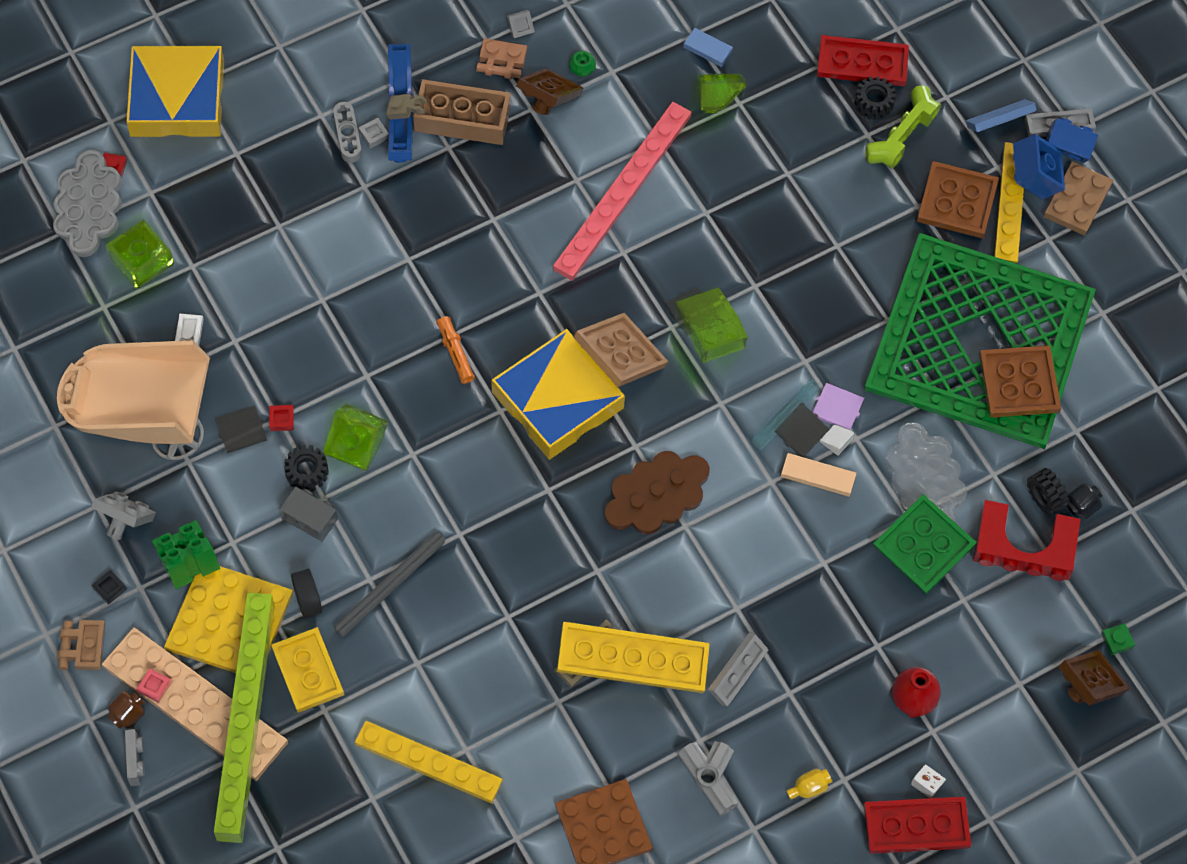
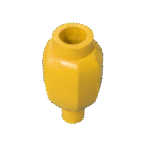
M813 769L800 776L796 780L795 787L786 792L790 800L798 796L811 798L825 792L828 789V784L832 783V779L826 769L822 771L820 769Z

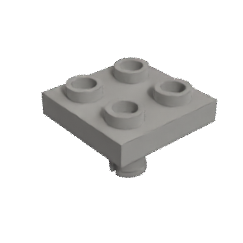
M114 492L95 498L91 507L113 518L107 535L109 537L113 535L112 538L117 540L122 539L126 524L137 527L153 521L156 512L149 509L147 504L128 500V496L121 492Z

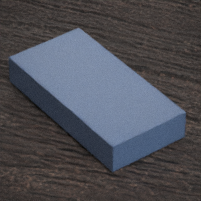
M696 28L693 29L683 48L720 67L723 66L733 51L732 46Z

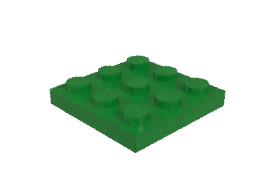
M923 494L873 543V546L927 595L976 546L977 542Z

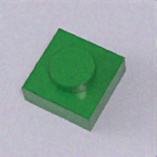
M1125 623L1103 630L1101 633L1110 655L1133 649L1135 646Z

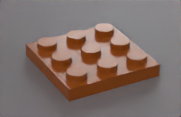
M933 161L917 222L984 238L999 177Z
M1050 346L980 350L979 358L990 418L1060 413L1061 404Z
M627 779L555 803L576 864H616L651 852L653 849Z

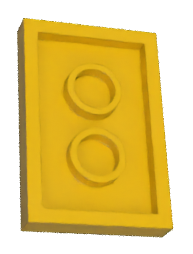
M318 627L271 645L297 713L344 696V691Z

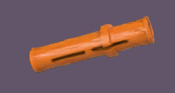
M445 316L438 319L436 324L443 337L442 343L449 351L461 383L466 384L473 381L475 375L461 346V337L455 332L451 318Z

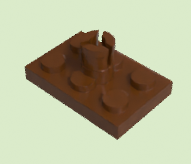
M547 68L519 78L516 87L522 90L523 94L537 98L532 108L535 112L542 115H549L551 107L581 96L584 89Z
M1100 650L1064 660L1058 666L1063 672L1064 678L1069 683H1072L1067 693L1076 703L1084 701L1090 706L1123 695L1130 689Z

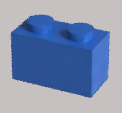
M1059 118L1051 122L1045 140L1061 150L1062 155L1085 163L1090 160L1098 134L1093 133V129L1089 127H1077L1072 125V121Z

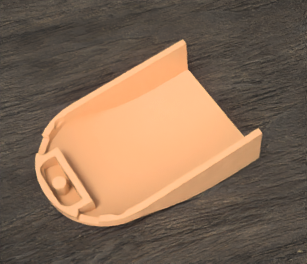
M193 340L103 344L83 353L84 356L75 364L71 363L64 372L58 386L57 404L60 413L66 421L77 430L143 443L186 444L193 442L210 357Z

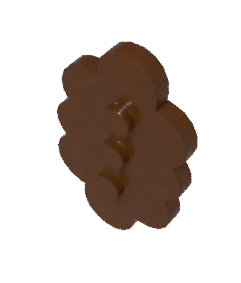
M663 451L658 453L652 462L642 461L637 463L631 474L620 475L614 480L612 484V496L614 499L605 508L606 523L616 530H624L633 525L642 534H652L661 528L662 523L673 524L679 521L683 511L696 509L703 500L701 485L709 477L710 467L708 462L696 455L681 459L674 452Z

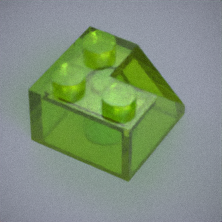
M144 219L106 244L110 260L136 290L174 265L171 250Z

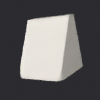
M834 424L820 440V443L839 456L853 440L854 433L851 430Z

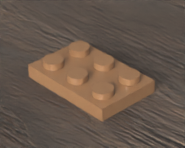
M1072 161L1064 176L1065 190L1054 195L1044 214V218L1085 236L1113 183V179Z

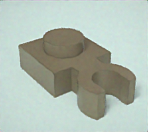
M411 94L391 96L386 115L392 120L410 118L411 112H415L418 115L423 114L425 110L419 105L427 103V100L422 95L415 96L414 98Z

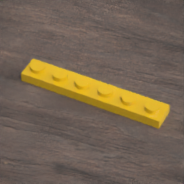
M1005 142L994 257L1017 264L1024 187L1018 185L1014 178L1013 143Z
M365 721L355 741V746L493 804L503 782V779L368 721Z

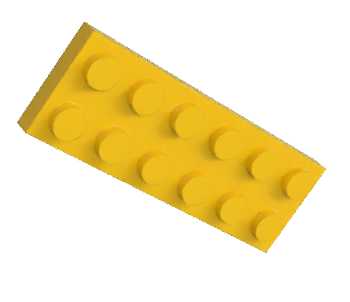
M563 622L557 672L704 693L710 643Z

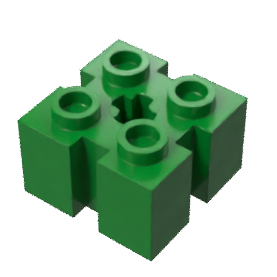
M197 520L178 528L180 532L171 535L169 532L152 540L158 558L175 589L193 582L192 577L200 573L204 577L221 569L214 550L208 539L204 536Z

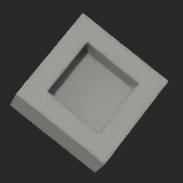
M529 10L507 16L513 38L535 32Z
M379 118L359 127V133L370 149L389 139V133Z

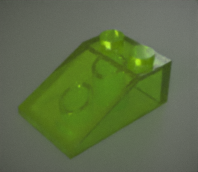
M719 287L676 302V306L702 363L745 349L748 336L739 316Z

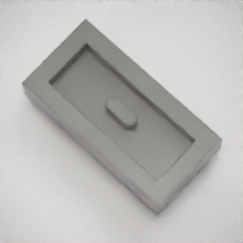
M135 729L125 730L127 779L130 786L141 785L140 777L145 776L144 762L139 759V753L143 752V739L138 737Z

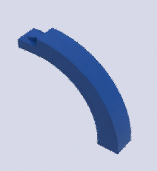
M388 44L389 101L390 97L394 95H412L411 44ZM411 112L410 118L389 119L388 147L389 161L403 163L407 160H412L413 112Z

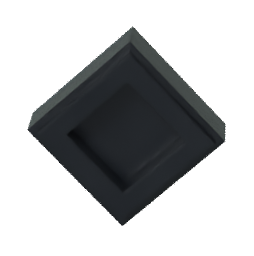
M111 570L91 585L92 589L108 605L127 590L124 583Z

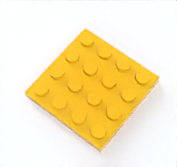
M220 566L221 569L202 577L201 573L194 577L164 648L166 651L236 673L247 593L272 594L275 607L269 651L294 593L292 589Z

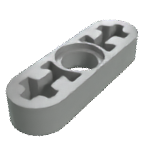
M340 102L335 105L333 112L341 156L344 161L353 163L358 161L362 155L354 109L350 103ZM341 111L346 112L347 121H343ZM346 128L354 131L350 136H344L341 132ZM352 143L353 154H350L348 151V144Z

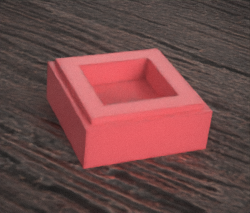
M149 668L136 690L138 693L159 703L172 681Z

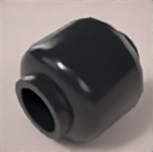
M1083 483L1067 496L1069 501L1066 506L1075 518L1087 519L1102 507L1100 498L1103 495L1095 485L1090 487Z

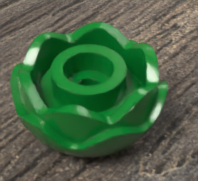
M587 51L575 52L569 59L570 71L579 77L589 76L596 69L594 56Z

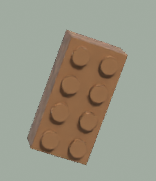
M422 79L419 95L424 96L427 103L419 105L425 110L423 114L418 115L414 112V132L503 145L511 109V93Z

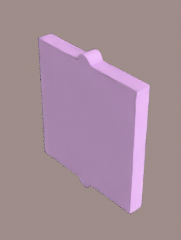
M826 383L821 395L816 399L817 404L812 417L851 430L855 419L860 415L859 410L864 398Z

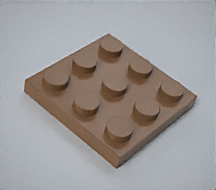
M625 313L578 330L573 337L617 387L663 369L669 362Z

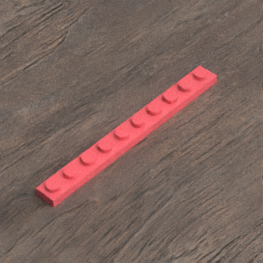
M674 102L670 104L553 265V271L571 281L574 280L691 118V111Z

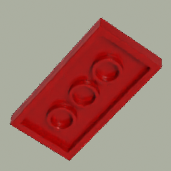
M821 35L817 77L860 82L866 79L868 82L869 77H873V80H876V76H878L880 81H883L884 78L887 79V84L891 82L896 86H905L909 45Z
M965 797L864 803L869 854L968 849L971 847Z

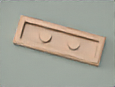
M788 453L781 477L850 497L856 473Z

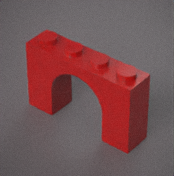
M989 500L984 501L978 527L974 562H979L983 566L994 565L1003 567L1007 571H1024L1032 576H1049L1057 581L1070 579L1074 568L1081 519L1056 514L1052 524L1049 546L1037 553H1026L1016 549L1007 539L1005 526L1009 504Z

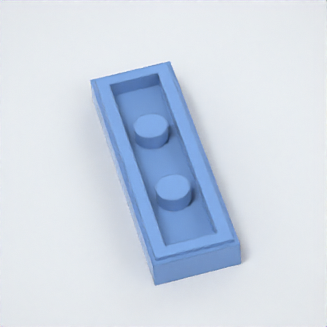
M1024 99L966 120L967 128L980 132L1035 112L1036 105L1034 102Z

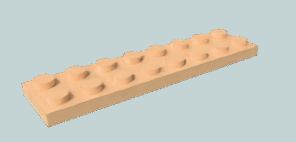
M134 627L102 663V667L136 693H138L136 688L149 668L171 679L172 683L159 703L140 693L138 694L224 757L232 699ZM260 719L251 777L255 781L260 778L288 744V740Z

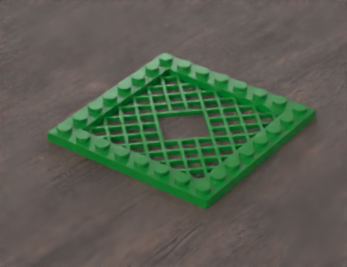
M919 233L864 390L1045 449L1057 413L1034 414L1030 418L1024 415L990 418L987 404L979 401L986 398L983 377L980 378L975 369L981 366L980 361L972 364L952 328L991 313L1011 348L1034 347V343L1043 340L1045 345L1050 346L1061 401L1096 289ZM945 267L949 275L940 279L935 270ZM931 273L935 281L926 285ZM967 274L971 283L962 286L957 277ZM952 279L957 288L947 292L943 283ZM989 281L994 289L984 293L979 284ZM938 285L943 294L933 298L928 289ZM975 286L979 296L969 299L965 290ZM1011 288L1016 297L1006 300L1001 291ZM923 292H925L929 300L920 303ZM960 292L965 301L955 305L950 296ZM997 293L1001 303L992 306L987 297ZM1033 295L1038 304L1028 307L1023 298ZM946 298L951 307L941 311L936 302ZM983 300L987 309L977 312L972 303ZM1019 300L1024 310L1014 313L1009 304ZM1056 302L1061 311L1050 314L1046 305ZM932 304L936 314L926 317L922 308ZM968 305L973 315L963 318L958 309ZM1005 307L1010 316L999 319L995 310ZM1041 308L1046 317L1036 320L1031 311ZM918 311L922 319L913 323ZM954 311L958 321L948 324L944 315ZM1027 314L1032 323L1022 327L1017 317ZM1063 315L1058 327L1054 318ZM939 317L944 327L934 330L929 321ZM1013 320L1018 329L1008 333L1003 323ZM1049 321L1054 330L1044 334L1040 324ZM925 323L930 332L919 336L915 327ZM1035 327L1040 336L1030 340L1025 331ZM911 330L915 339L906 342ZM948 331L952 340L942 344L937 334ZM1021 333L1026 342L1016 346L1011 336ZM1057 334L1052 347L1048 337ZM933 336L938 346L927 349L923 340ZM919 343L923 352L913 356L908 346ZM955 344L960 353L950 357L945 348ZM904 349L909 358L899 362ZM941 350L945 359L935 363L931 353ZM926 356L931 365L921 369L916 360ZM963 357L968 366L958 370L953 361ZM912 362L916 372L906 375L901 366ZM948 363L953 373L943 377L938 367ZM896 369H898L900 375L895 374ZM934 369L939 379L929 383L923 373ZM971 370L976 380L966 384L961 374ZM920 376L923 383L912 380V378ZM957 377L961 386L951 390L946 381ZM942 383L946 390L934 386ZM979 384L984 393L973 397L969 388ZM964 390L968 398L956 393Z

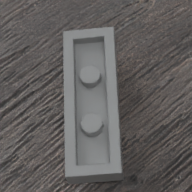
M1092 109L1027 114L1025 116L1028 137L1034 134L1046 137L1051 122L1059 118L1072 121V125L1077 127H1089L1093 129V132L1096 129Z
M749 633L708 689L722 706L728 707L768 651L756 634Z

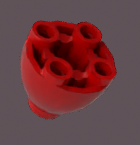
M911 667L902 671L896 677L891 688V694L895 705L902 712L906 713L909 717L916 718L931 713L938 706L941 697V687L936 675L930 670L923 667Z

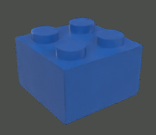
M1037 134L1013 143L1014 178L1018 185L1042 200L1065 190L1061 150Z

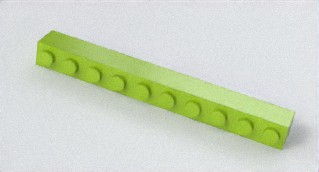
M247 593L214 827L216 840L221 842L243 843L275 607L272 594Z

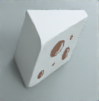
M925 765L914 777L911 785L927 797L933 798L946 779Z

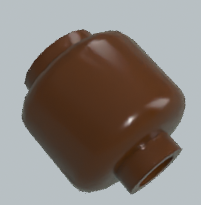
M121 692L108 704L109 713L107 716L118 728H131L144 716L145 711L142 705L145 702L136 692L132 695L128 692Z

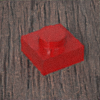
M104 153L103 157L106 160L107 167H113L122 177L127 164L126 156Z
M293 405L269 406L270 431L294 430Z

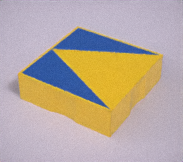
M132 46L127 126L130 137H164L168 135L221 137L222 107L220 96L224 77L222 46Z
M567 329L492 379V393L506 410L524 426L529 437L549 460L575 443L585 432L598 427L624 409L625 395Z

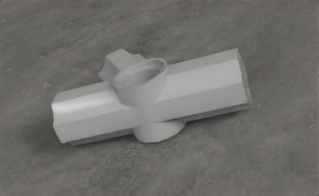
M715 741L706 757L696 742L690 743L678 752V757L695 780L697 789L704 793L719 817L728 814L738 806V802L721 777L734 754V750L727 744ZM709 775L714 781L705 783L701 778Z

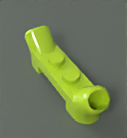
M924 85L916 86L911 91L910 96L913 109L911 112L907 111L903 115L898 128L893 127L887 141L870 142L866 145L865 156L869 164L884 163L893 169L903 157L904 141L917 125L922 123L928 127L941 108V104L932 99L929 87Z

